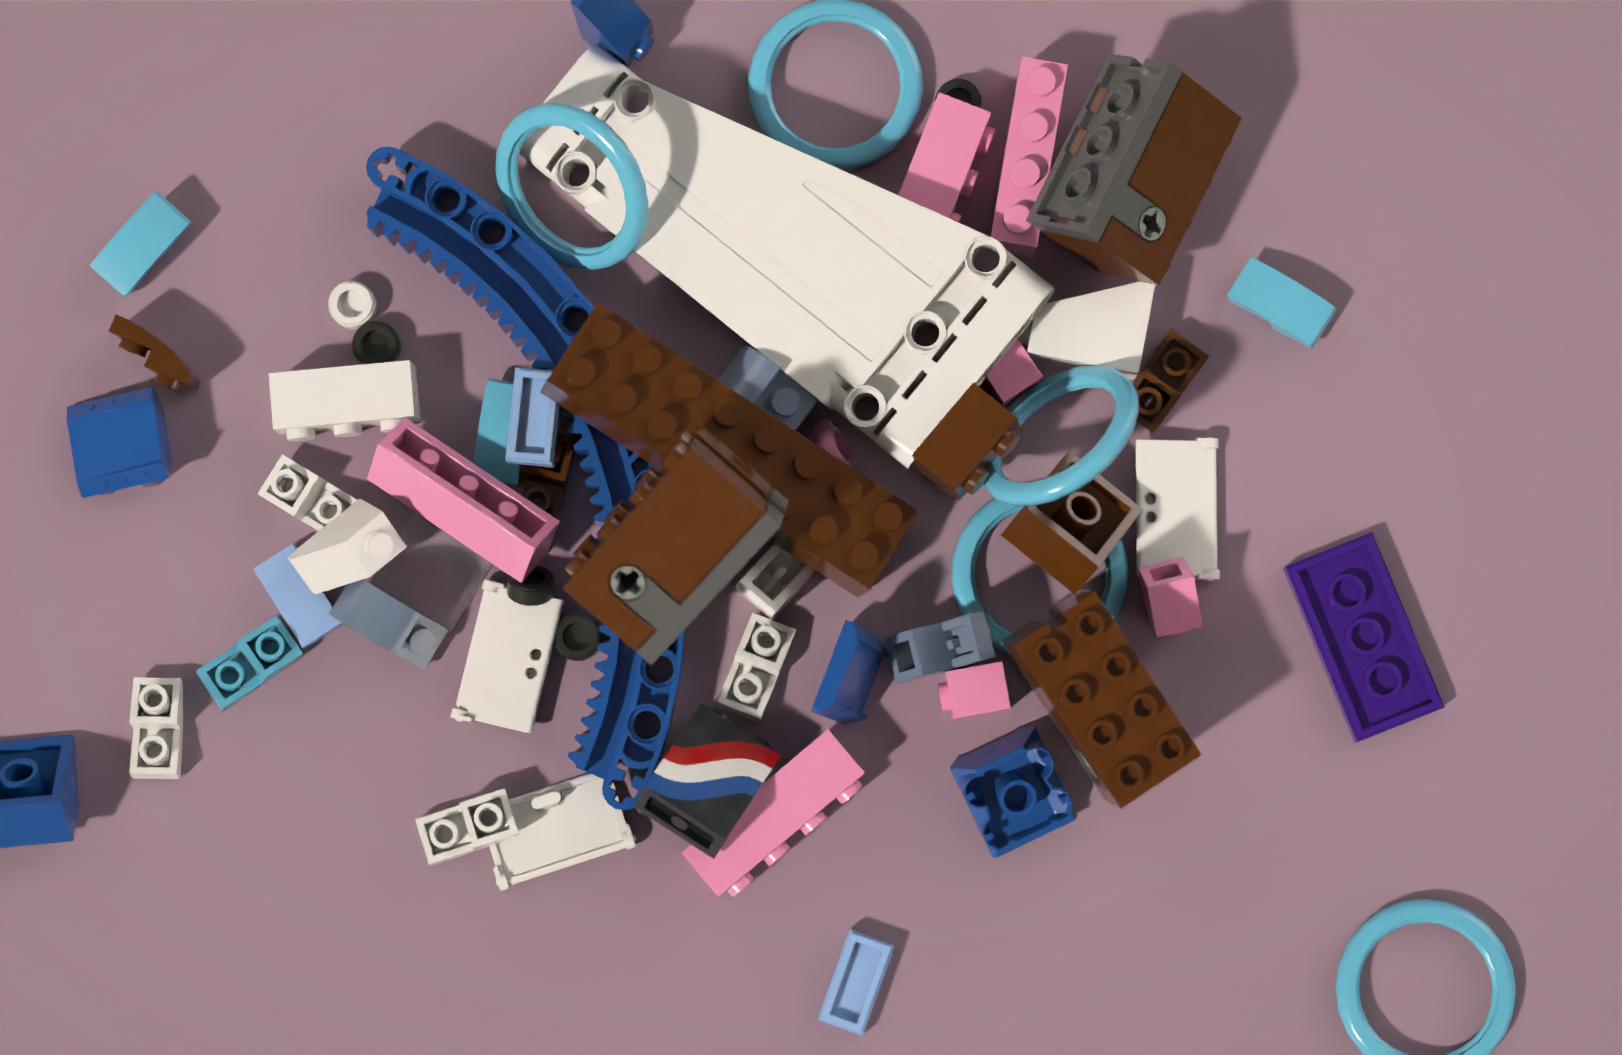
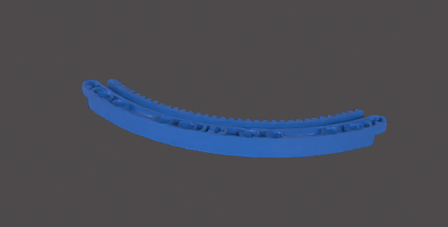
M387 146L372 152L366 165L367 175L375 187L381 191L374 207L369 205L366 212L368 216L367 228L377 238L383 234L393 246L399 242L400 246L408 254L415 251L419 260L424 264L430 261L431 266L437 273L440 274L445 271L444 274L452 284L459 282V287L467 296L473 293L472 298L480 308L486 306L485 311L492 320L500 318L498 325L505 334L512 331L509 337L516 347L523 346L521 352L526 360H535L531 365L533 369L554 370L578 333L568 331L565 328L566 318L575 311H583L590 315L594 307L542 247L507 215L465 185L441 170L397 148ZM391 159H396V167L405 174H408L412 166L416 167L406 177L404 183L405 192L400 190L403 181L399 177L389 175L386 181L382 180L383 175L378 169L380 163L388 164ZM446 193H456L460 196L458 207L451 212L437 210L439 198ZM499 224L505 227V236L499 243L490 245L482 241V234L488 226ZM562 408L560 410L562 420L565 423L573 422L566 429L570 437L580 439L573 446L579 456H587L580 462V466L585 473H594L585 480V483L590 490L599 491L590 498V502L595 508L604 509L594 515V521L597 525L603 526V520L621 500L628 505L631 503L628 498L636 489L634 486L653 465L635 453L630 456V450L570 411ZM599 626V631L610 637L609 642L597 645L599 651L608 655V660L595 663L594 668L604 673L605 677L604 679L591 681L590 686L598 690L601 695L599 698L587 699L586 704L594 709L596 713L595 716L582 717L581 722L590 729L589 734H576L574 739L584 747L583 751L569 752L568 757L576 764V768L604 779L602 786L603 797L615 809L629 810L634 808L643 787L658 767L670 733L683 674L687 628L660 656L671 660L673 664L671 678L664 683H655L648 676L647 668L649 663L637 653L638 649L634 651L607 626ZM645 712L656 713L661 721L659 733L651 739L641 738L635 729L637 718ZM623 761L633 769H648L645 778L635 775L632 780L631 786L637 789V795L634 798L626 797L623 803L617 801V791L611 788L612 782L614 780L622 781L627 774V771L618 768L619 763Z

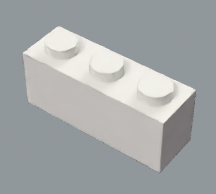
M410 360L269 373L273 430L281 435H287V441L313 440L316 438L315 432L329 430L334 431L335 437L362 435V427L380 426L381 432L389 433L404 417L413 423L421 422L416 366Z

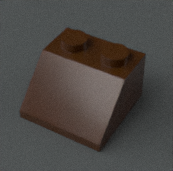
M972 383L911 456L920 475L925 480L960 501L967 492L973 495L981 488L989 476V472L986 469L997 456L1005 458L1014 449L1020 439V435L1017 434L1021 429L1020 424L1014 414L975 383Z
M1069 450L1047 478L1063 472L1081 459ZM1099 474L1092 481L1071 494L1052 502L1034 506H1023L1001 536L1073 594H1076L1100 567L1143 509Z

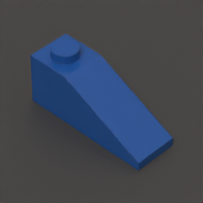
M572 0L570 2L582 39L590 45H600L627 68H629L634 59L641 62L650 51L655 41L651 37L653 34L652 23L633 0Z

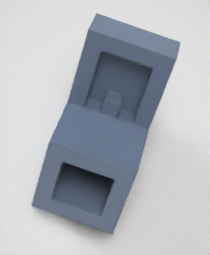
M743 345L717 379L795 431L818 402L814 395L782 371L779 365L747 345Z
M364 579L347 584L329 613L359 634L425 670L448 632V629Z
M984 610L885 637L896 683L959 669L996 657L992 645V633L987 625Z

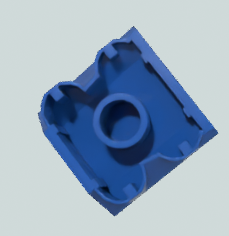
M153 386L67 407L66 419L74 469L82 498L113 494L116 490L138 485L144 487L157 486L169 478L172 457L165 414Z
M845 620L811 710L813 713L843 725L867 719L863 713L864 706L882 659L890 657L877 636L854 622Z
M1035 726L1018 727L1015 732L965 756H958L949 767L992 857H1000L1076 820L1078 817L1072 801L1054 768V761L1044 746Z

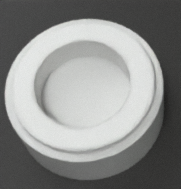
M346 281L333 289L329 296L328 308L331 316L338 324L348 329H359L365 323L371 322L375 317L377 301L373 292L365 284L358 281Z

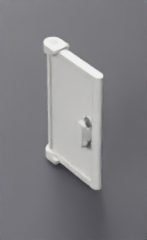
M1207 437L1196 438L1193 441L1136 440V504L1143 509L1136 518L1137 576H1139V567L1184 557L1195 580L1212 582L1220 579V570L1217 569L1216 449L1219 448V439Z
M484 580L482 585L484 591L455 709L452 708L450 717L455 718L458 722L468 721L475 723V721L532 734L564 601L552 598L542 605H521L508 597L507 585L497 583L495 580Z
M589 773L509 799L519 835L489 846L495 864L493 870L496 884L499 886L500 891L510 889L511 885L624 848L629 850L636 847V837L632 833L630 825L626 822L623 810L613 808L603 797L602 786L604 779ZM613 781V782H612V785H611V788L616 790V787H615V784H614V781ZM617 794L616 800L620 802L619 797H618V794Z

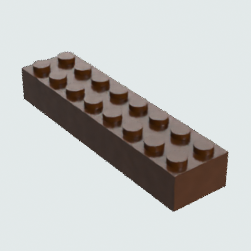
M598 302L540 391V393L659 470L663 467L660 463L668 454L666 452L677 437L684 430L692 435L702 424L772 486L771 490L775 488L788 500L786 511L783 513L782 524L768 540L857 598L871 590L918 513V510Z

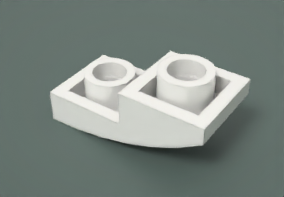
M283 454L258 492V495L317 531H320L357 501L354 497Z
M752 612L718 697L716 707L760 724L796 629Z
M133 677L129 721L133 727L129 774L132 778L180 779L183 742L182 679Z
M505 788L460 802L458 806L415 819L429 866L466 855L519 835Z

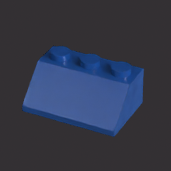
M73 735L0 741V848L73 841L79 811Z

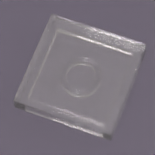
M414 511L399 535L407 547L378 570L371 584L454 632L494 564Z

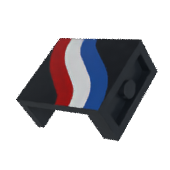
M701 703L643 787L634 808L715 859L740 817L771 774L781 754L774 751L764 739L751 736L734 725L722 712L711 710Z

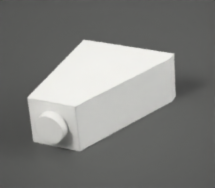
M1139 281L1046 303L1019 336V342L1026 346V352L1033 361L1069 368L1083 365H1103L1114 368L1129 379L1134 380L1139 374L1155 285Z

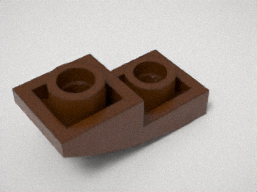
M117 314L115 315L109 332L121 339L118 347L145 358L148 350L151 351L144 367L157 374L154 382L179 393L183 385L198 390L201 383L200 380L173 349L144 328Z
M1173 328L1132 382L1138 395L1139 413L1136 421L1153 433L1210 356Z
M558 434L555 467L521 465L519 469L520 479L516 490L518 494L557 520L560 518L575 452L573 446L577 442V438Z

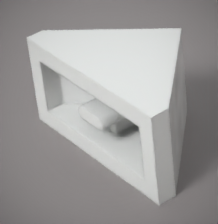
M774 544L740 579L735 588L737 592L774 621L815 570Z

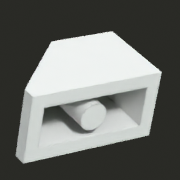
M358 499L287 556V558L310 591L318 594L371 577L407 546L383 511L362 499Z

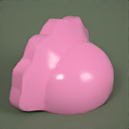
M829 418L815 425L809 440L852 467L850 450L839 428L834 426Z

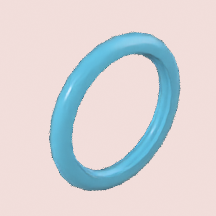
M817 0L796 7L779 18L761 38L752 56L748 75L749 103L755 121L765 136L841 170H853L874 163L887 155L909 133L919 113L923 94L922 67L915 47L906 33L884 12L865 3L851 0ZM822 22H847L857 24L871 31L890 50L899 71L900 92L897 106L890 120L877 134L865 142L851 147L826 148L813 145L799 138L786 127L778 115L772 99L771 77L774 63L781 49L793 36L805 28Z
M544 103L528 107L517 114L502 134L496 152L495 170L499 193L513 222L555 261L571 268L596 270L613 267L627 259L639 245L645 230L648 214V197L645 181L637 160L626 143L604 121L592 113L572 105ZM552 125L572 129L591 140L607 156L621 182L626 204L624 223L613 240L598 247H579L564 241L552 233L537 218L521 188L518 173V155L522 144L528 136L538 129Z
M1083 365L1056 373L1026 390L1006 408L1018 418L1020 426L1035 411L1053 399L1071 391L1084 388H1103L1112 394L1116 402L1113 420L1104 436L1081 460L1063 472L1043 480L1030 483L1011 481L1004 475L1001 468L1002 458L997 456L986 469L989 472V476L983 484L985 489L1000 501L1015 506H1034L1052 502L1071 494L1092 481L1113 462L1125 447L1134 431L1139 411L1138 395L1131 379L1114 368L1103 365Z
M993 498L970 518L959 535L952 557L951 582L956 604L962 616L984 610L987 625L992 633L993 648L1001 654L1010 657L1001 641L1013 633L999 625L984 608L978 596L975 583V562L980 546L988 533L1003 519L1019 512L1023 506H1015ZM1122 539L1119 540L1104 560L1106 575L1101 601L1114 621H1116L1122 611L1129 583V563Z
M1432 899L1401 901L1378 911L1361 924L1348 941L1338 964L1335 987L1339 1015L1348 1036L1363 1055H1409L1391 1047L1377 1035L1368 1023L1361 1006L1359 992L1360 977L1367 956L1378 941L1391 931L1408 924L1426 922L1449 927L1460 932L1473 942L1483 955L1491 975L1493 990L1491 1008L1485 1023L1474 1038L1461 1048L1445 1055H1491L1507 1032L1514 1014L1516 998L1513 965L1504 944L1491 927L1467 909L1447 901Z

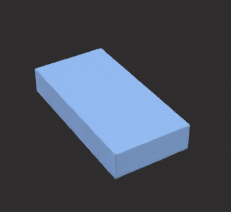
M515 367L505 458L507 463L555 467L561 406L540 393L553 370Z
M292 543L253 568L302 648L306 649L342 626L343 623L329 614L334 605L326 592L312 593L288 560L287 556L297 549L296 545Z
M849 929L818 1020L863 1036L895 945Z

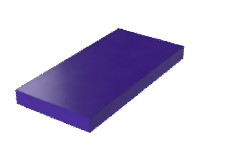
M1373 532L1283 567L1354 742L1362 741L1445 707Z

